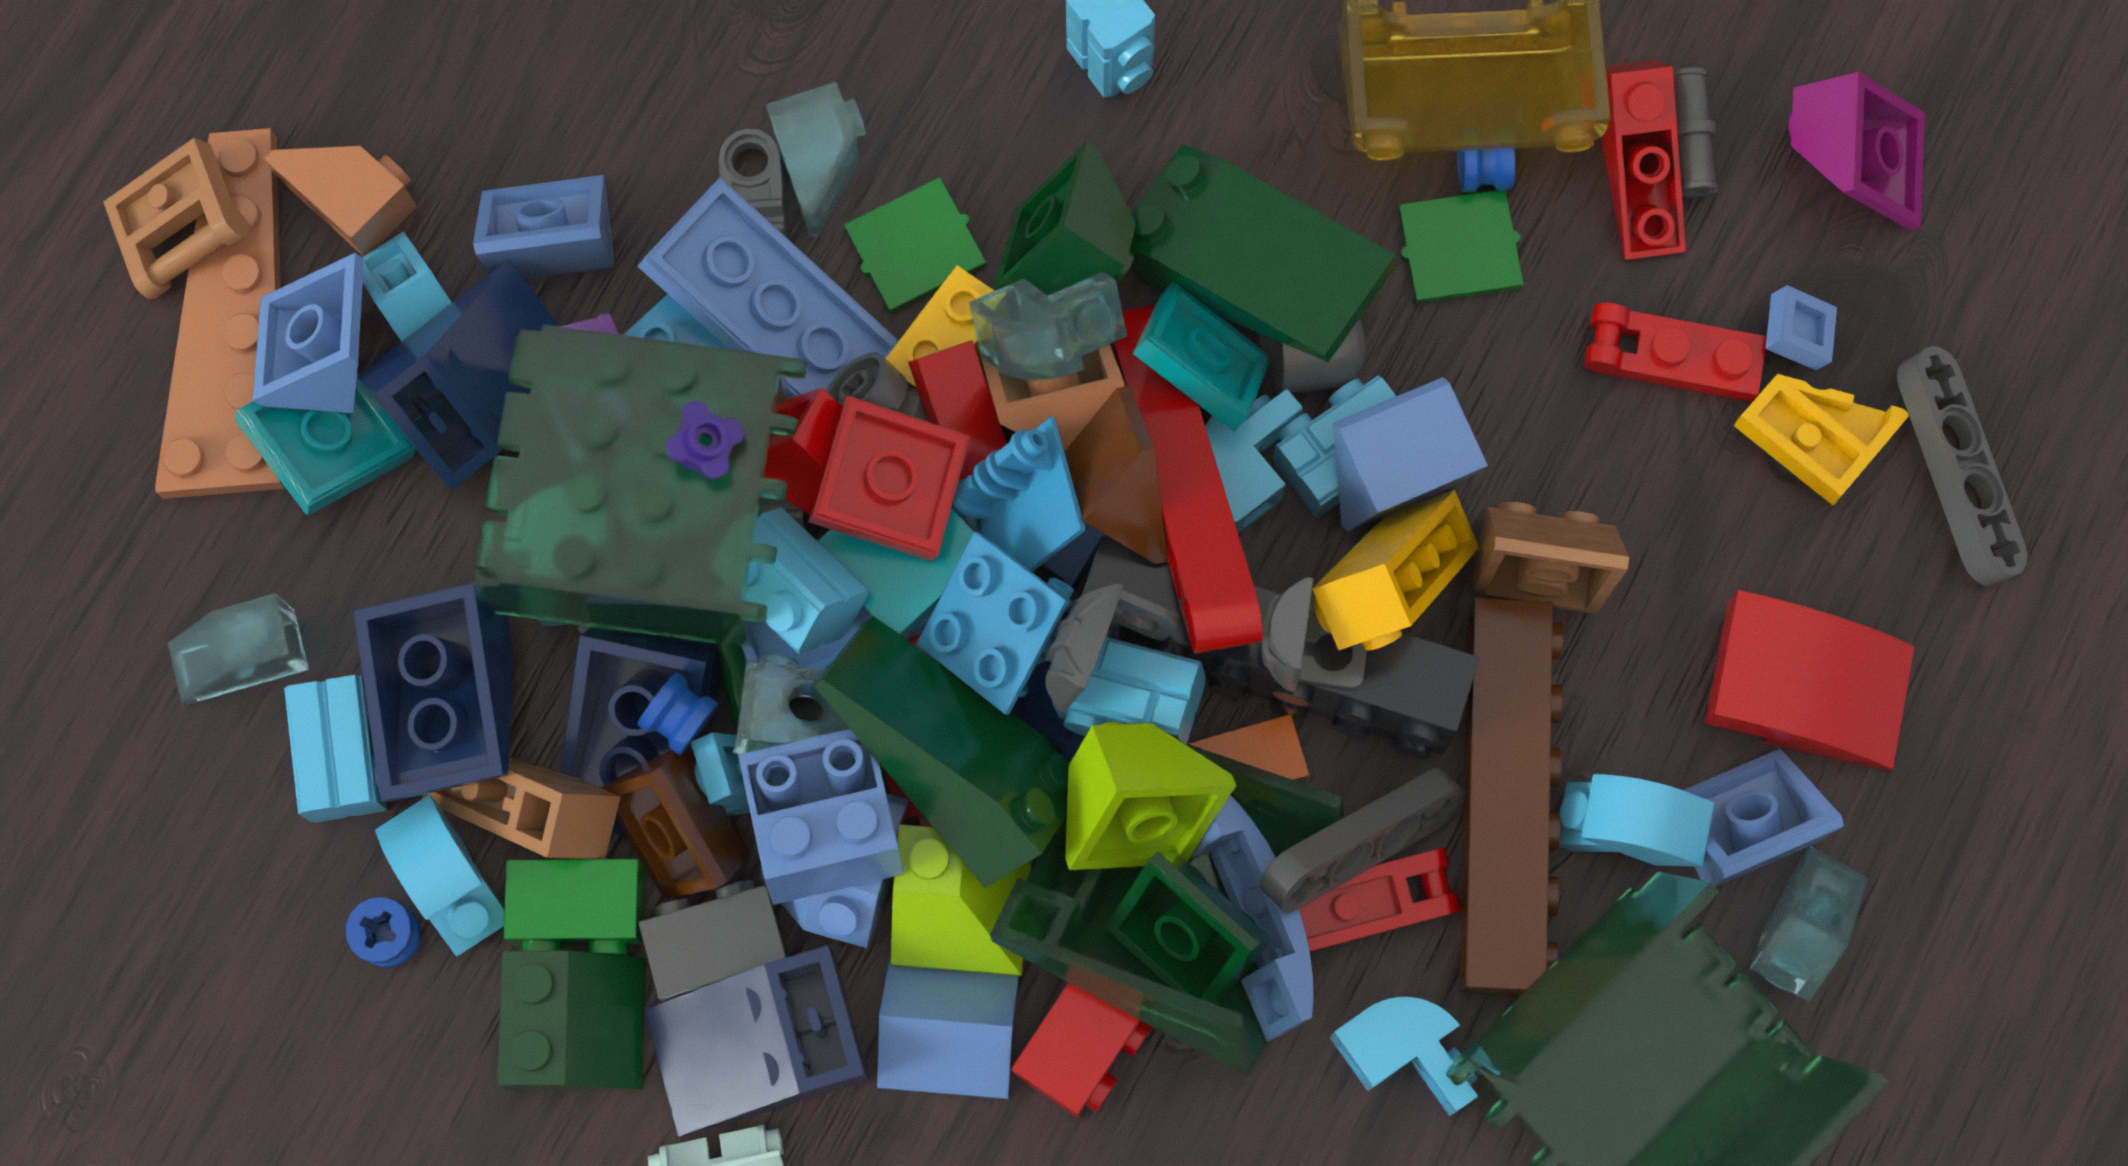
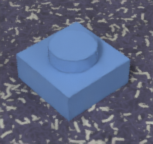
M1788 285L1771 294L1766 349L1815 371L1831 363L1837 307Z

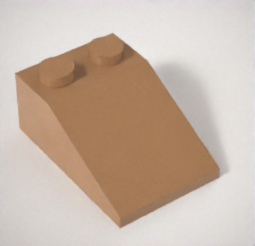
M1501 502L1498 504V508L1487 507L1480 522L1477 542L1479 549L1476 551L1471 596L1491 599L1553 602V608L1597 614L1627 572L1629 554L1616 526L1599 523V517L1594 514L1567 511L1563 512L1561 517L1536 514V508L1529 504Z

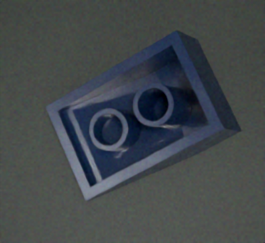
M470 583L354 610L381 802H391L508 776L513 649L504 593L476 583Z
M608 618L600 619L583 632L579 638L560 773L577 777L595 786L602 787L617 777L671 750L669 749L666 737L658 731L646 732L637 723L648 705L675 672L688 679L689 689L698 696L710 695L717 701L722 668L716 642ZM714 714L695 740L709 734ZM690 745L689 748L694 755L692 745ZM615 817L612 832L626 835Z

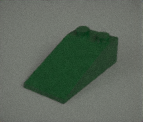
M1184 144L1179 147L1132 212L1136 221V227L1130 250L1134 252V259L1130 268L1141 283L1162 292L1172 282L1177 283L1218 316L1328 363L1400 262L1395 253L1232 163Z
M872 616L861 625L813 685L984 887L991 885L1040 856L1067 815L1068 767L1070 761L1059 754L1044 735L1011 712L1009 715H1005L940 662L876 617Z

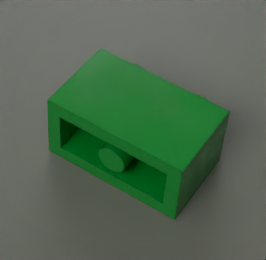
M638 859L506 860L504 939L515 947H522V951H562V946H588L589 953L627 956V946H645L639 922L646 920L647 870Z

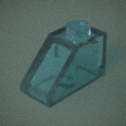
M837 82L766 104L771 127L809 236L822 233L860 161L856 137L866 134L855 99L843 102Z
M275 593L211 611L168 642L181 703L184 705L309 670L295 611Z
M1810 846L1801 859L1762 932L1750 968L1763 975L1773 986L1781 990L1791 991L1810 1001L1848 947L1868 877Z

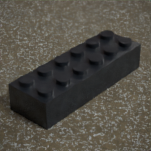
M1101 537L1082 595L1119 583L1124 586L1123 590L1180 615L1177 627L1164 641L1153 639L1111 621L1106 637L1200 661L1206 680L1209 681L1208 688L1220 695L1242 700L1245 698L1246 693L1271 700L1269 708L1285 716L1291 715L1292 718L1306 719L1307 714L1311 713L1333 720L1331 728L1347 736L1367 739L1369 733H1374L1394 740L1393 748L1401 753L1422 759H1429L1432 752L1443 756L1458 730L1480 657L1402 633V636L1394 642L1367 651L1362 684L1358 688L1346 689L1298 682L1294 692L1287 691L1275 681L1268 667L1264 666L1261 642L1195 654L1189 640L1168 562L1154 564L1121 543ZM1254 586L1263 627L1264 619L1273 597L1282 594ZM1310 603L1309 615L1316 616L1314 604ZM1129 611L1142 619L1155 621L1145 614ZM1326 635L1315 644L1305 642L1303 655L1314 656L1316 662L1324 669L1338 671L1350 663L1352 649L1348 647L1338 650L1333 636Z

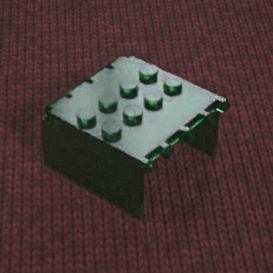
M543 325L542 332L520 329V335L516 336L508 382L515 386L531 388L530 394L507 392L505 395L496 445L502 449L518 451L520 453L519 458L507 456L494 457L485 510L494 514L507 515L508 519L507 523L491 520L482 521L474 568L479 571H476L474 585L496 614L751 647L753 633L748 621L766 622L768 607L763 604L744 601L750 561L773 564L776 562L778 550L771 545L753 542L760 497L785 499L788 484L784 481L764 478L770 435H796L798 420L794 417L774 414L775 404L790 399L785 377L794 379L805 378L807 362L797 358ZM691 401H702L707 405L709 412L723 419L735 418L743 426L744 438L739 444L732 447L727 458L729 470L719 479H708L703 476L702 472L691 470L681 462L676 463L667 455L666 442L671 436L676 434L683 422L681 410ZM702 434L699 437V442L704 446H708L711 443V439L708 435Z
M1657 872L1640 890L1629 888L1446 1072V1076L1455 1086L1463 1084L1477 1072L1501 1098L1485 1116V1119L1494 1129H1500L1516 1115L1544 1147L1532 1158L1529 1166H1557L1558 1164L1561 1166H1808L1888 1082L1880 1073L1823 1055H1819L1815 1059V1052L1785 1019L1777 1021L1765 1032L1764 1029L1776 1018L1778 1014L1777 1009L1744 972H1738L1731 976L1724 984L1721 983L1731 973L1736 964L1701 924H1696L1689 928L1682 936L1679 935L1720 892L1711 882L1663 872Z

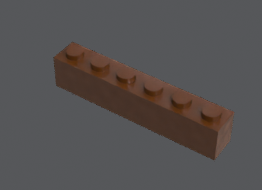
M1475 598L1468 611L1467 653L1480 658L1465 704L1464 789L1467 793L1463 803L1461 906L1463 911H1461L1460 994L1539 997L1546 991L1547 981L1555 982L1557 978L1558 945L1557 942H1547L1548 916H1557L1559 879L1558 877L1548 876L1549 851H1558L1560 814L1559 812H1549L1550 786L1558 787L1560 783L1561 750L1560 748H1550L1551 723H1560L1562 686L1561 684H1551L1552 660H1560L1562 656L1563 623L1553 621V602Z

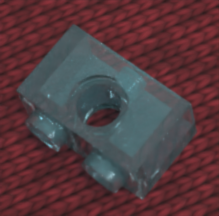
M764 655L759 658V662L746 661L742 677L733 753H748L850 729L813 686L830 664L826 665L824 670L798 667L799 662L797 660L781 655ZM798 697H810L821 705L824 716L813 722L801 721L792 714L789 703Z

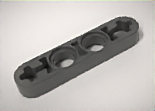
M1929 346L1900 364L1897 372L1898 386L1962 562L1968 574L1975 581L1984 586H1995L2023 572L2028 558L2026 545L1957 361L1948 351L1940 347ZM1940 404L1943 406L1941 410L1938 409ZM1943 423L1949 425L1955 431L1960 443L1959 450L1948 443L1943 434ZM1965 481L1970 483L1980 496V509L1969 501L1964 490ZM1983 521H1985L1986 527L1982 528L1980 524Z
M1443 768L1431 769L1285 850L1265 870L1260 880V888L1283 912L1291 913L1439 830L1462 807L1467 792Z

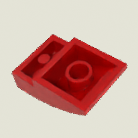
M1737 590L1727 604L1705 724L1764 737L1763 743L1891 771L1894 767L1915 646L1878 630L1832 614L1779 599Z

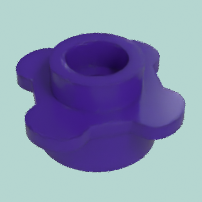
M691 401L681 410L683 420L676 434L671 436L666 442L667 455L676 463L681 462L691 470L702 472L703 476L708 479H719L729 470L727 458L732 447L739 444L744 438L743 426L735 418L723 419L709 412L707 405L702 401ZM700 435H708L711 439L710 445H702L699 442Z

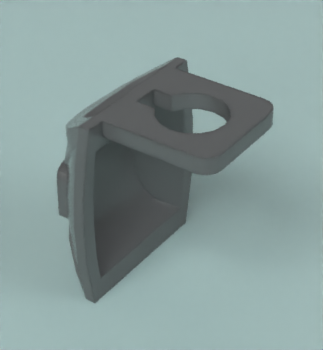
M1306 577L1299 580L1285 590L1282 595H1275L1264 619L1263 641L1261 642L1264 666L1268 667L1275 681L1287 691L1293 692L1296 690L1298 682L1346 689L1358 688L1363 681L1367 654L1362 643L1350 646L1352 649V659L1345 668L1338 671L1324 669L1316 662L1314 656L1303 655L1305 642L1315 644L1320 638L1332 635L1331 632L1327 633L1323 630L1316 616L1309 615L1313 578Z
M1119 583L1091 591L1074 600L1069 606L1067 618L1058 625L1056 639L1048 651V661L1051 662L1045 678L1046 688L1056 708L1064 713L1085 690L1111 621L1153 639L1164 641L1177 627L1180 615L1123 590L1124 586ZM1129 611L1145 614L1155 621L1142 619Z

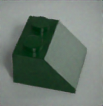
M1086 141L1017 207L993 288L994 291L1006 298L1009 304L1051 331L1056 330L1072 314L1077 317L1081 316L1089 308L1097 292L1108 282L1116 284L1125 276L1134 259V252L1130 250L1136 221L1096 146Z
M1174 850L1157 851L1148 860L1104 927L1202 1017L1249 971L1272 940L1256 925L1255 921L1248 914L1232 904L1207 881L1206 877L1198 869L1190 866Z
M502 951L498 1086L510 1091L643 1090L646 959L642 957L578 951Z

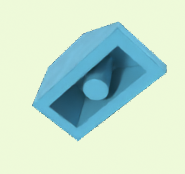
M404 232L399 233L362 257L364 258L363 284L401 342L452 303Z

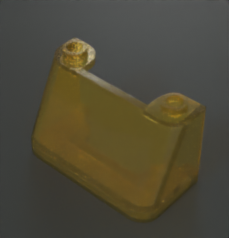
M1344 0L1339 26V44L1354 147L1361 152H1365L1369 159L1388 161L1397 159L1404 153L1555 146L1559 151L1572 153L1591 148L1594 145V140L1602 137L1607 130L1611 118L1599 0H1558L1545 6L1543 5V0H1529L1526 10L1406 15V2H1393L1391 11L1380 7L1378 0Z

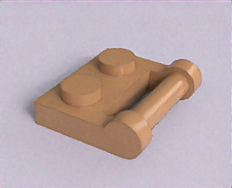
M192 138L103 201L130 278L136 289L148 299H156L171 288V280L221 245L232 246L249 233L245 218L233 206L210 143L196 138ZM205 213L208 221L206 226L156 260L152 249Z

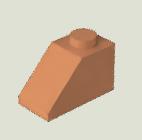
M361 146L272 150L264 158L279 181L362 256L373 251L417 208V205L406 189V186L411 182L409 176L387 155L384 154L377 161Z

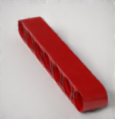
M1156 304L1105 312L1104 330L1122 375L1124 385H1130L1155 450L1168 566L1193 652L1198 654L1262 642L1263 627L1256 591L1199 405L1132 354Z

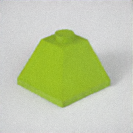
M1107 722L1101 725H1092L1068 767L1065 860L1069 870L1145 866L1157 851L1174 850L1187 862L1236 787L1232 774L1152 723L1122 724L1120 722Z
M899 824L897 844L904 874L894 876L891 966L1022 976L1032 860L991 885L984 887L934 827Z

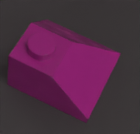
M1860 72L1794 87L1792 113L1788 121L1791 146L1843 193L1908 230L1921 228L1925 112Z

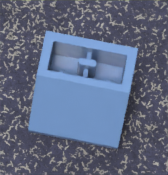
M851 729L738 755L763 875L773 905L904 874L879 762Z

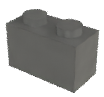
M753 880L728 884L715 891L717 895L716 900L692 906L690 898L666 902L652 909L654 918L639 922L657 995L661 1001H668L760 965L790 957L776 904L773 905L766 885L755 888Z

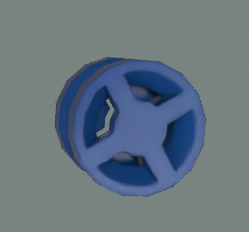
M1496 129L1490 136H1479L1473 130L1459 131L1457 171L1459 187L1462 193L1475 192L1481 185H1493L1499 191L1513 189L1515 180V148L1511 129Z
M675 672L648 705L637 725L646 732L658 731L668 739L669 749L681 756L707 724L717 709L719 702L710 695L698 696L689 689L688 679Z
M385 897L370 898L358 904L350 913L346 923V940L350 949L361 959L382 968L398 967L408 962L417 952L421 942V926L417 917L398 902ZM392 916L389 922L378 924L381 921H388L389 917ZM372 932L375 933V940H376V942H377V943H375V945L373 946V948H372V945L374 944L375 941H374V939H373Z

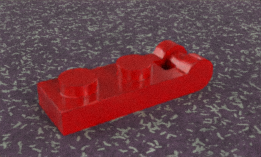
M1597 303L1593 306L1590 325L1596 330L1593 344L1588 345L1585 351L1583 366L1587 370L1604 375L1753 402L1758 397L1767 336L1630 311L1627 307L1615 303ZM1620 335L1637 338L1634 354L1623 352L1618 348Z
M1446 848L1376 865L1300 908L1299 912L1305 928L1309 951L1463 911L1458 892L1451 893L1444 868L1450 866ZM1419 875L1426 900L1413 903L1406 878Z

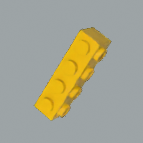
M1449 491L1384 516L1312 588L1315 595L1313 604L1317 620L1324 631L1327 633L1331 632L1338 650L1362 643L1364 650L1370 651L1388 645L1402 636L1401 629L1413 625L1479 549L1456 491Z

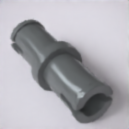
M1699 67L1681 68L1674 70L1673 75L1682 197H1705L1718 191L1712 141L1718 137L1717 124L1715 121L1710 120L1706 89V69Z

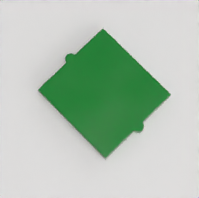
M940 177L844 224L845 230L863 262L861 264L862 275L871 277L890 314L936 292L956 265L969 274L987 266L981 251L968 229L970 225L968 215L959 213Z
M1495 190L1399 204L1398 212L1405 245L1400 257L1402 261L1408 262L1415 304L1523 288L1524 283L1516 247L1519 244L1521 235L1519 232L1513 231L1506 191Z

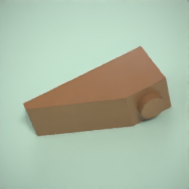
M509 758L508 776L422 795L423 799L431 794L442 810L544 857L577 859L606 858L621 797L577 777Z

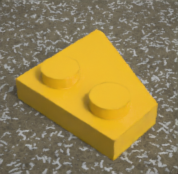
M1777 374L1733 426L1831 505H1834L1909 417V414L1903 408L1892 405L1885 412L1853 403V394L1831 388L1826 390L1815 389L1806 381Z

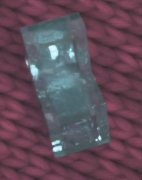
M1104 272L1049 296L1024 278L969 302L982 358L1003 374L1013 378L1045 380L1077 373L1084 370L1081 356L1127 336L1116 280Z

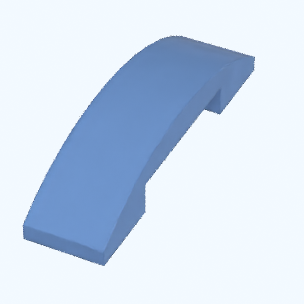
M1230 795L1190 858L1210 853L1230 902L1239 910L1248 914L1255 921L1256 925L1272 939L1256 960L1259 969L1241 980L1266 1041H1270L1312 1018L1314 997L1311 957L1299 909L1291 913L1283 912L1260 888V880L1265 870L1276 857L1255 823Z

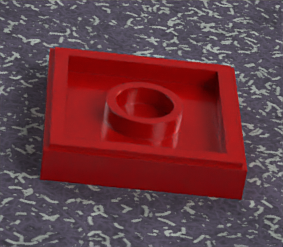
M847 395L842 401L808 522L933 562L939 554L970 436Z

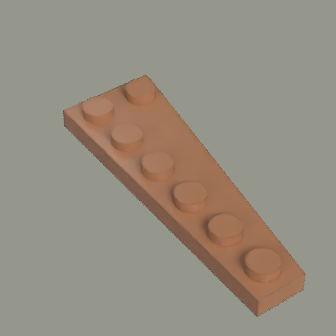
M271 128L209 133L208 143L212 147L233 206L245 218L249 233L232 246L221 245L188 269L155 483L156 493L162 499L286 489L235 422L236 410L253 401L261 297L281 288L278 178L264 160L272 150H277V137ZM205 213L196 219L194 233L208 224Z

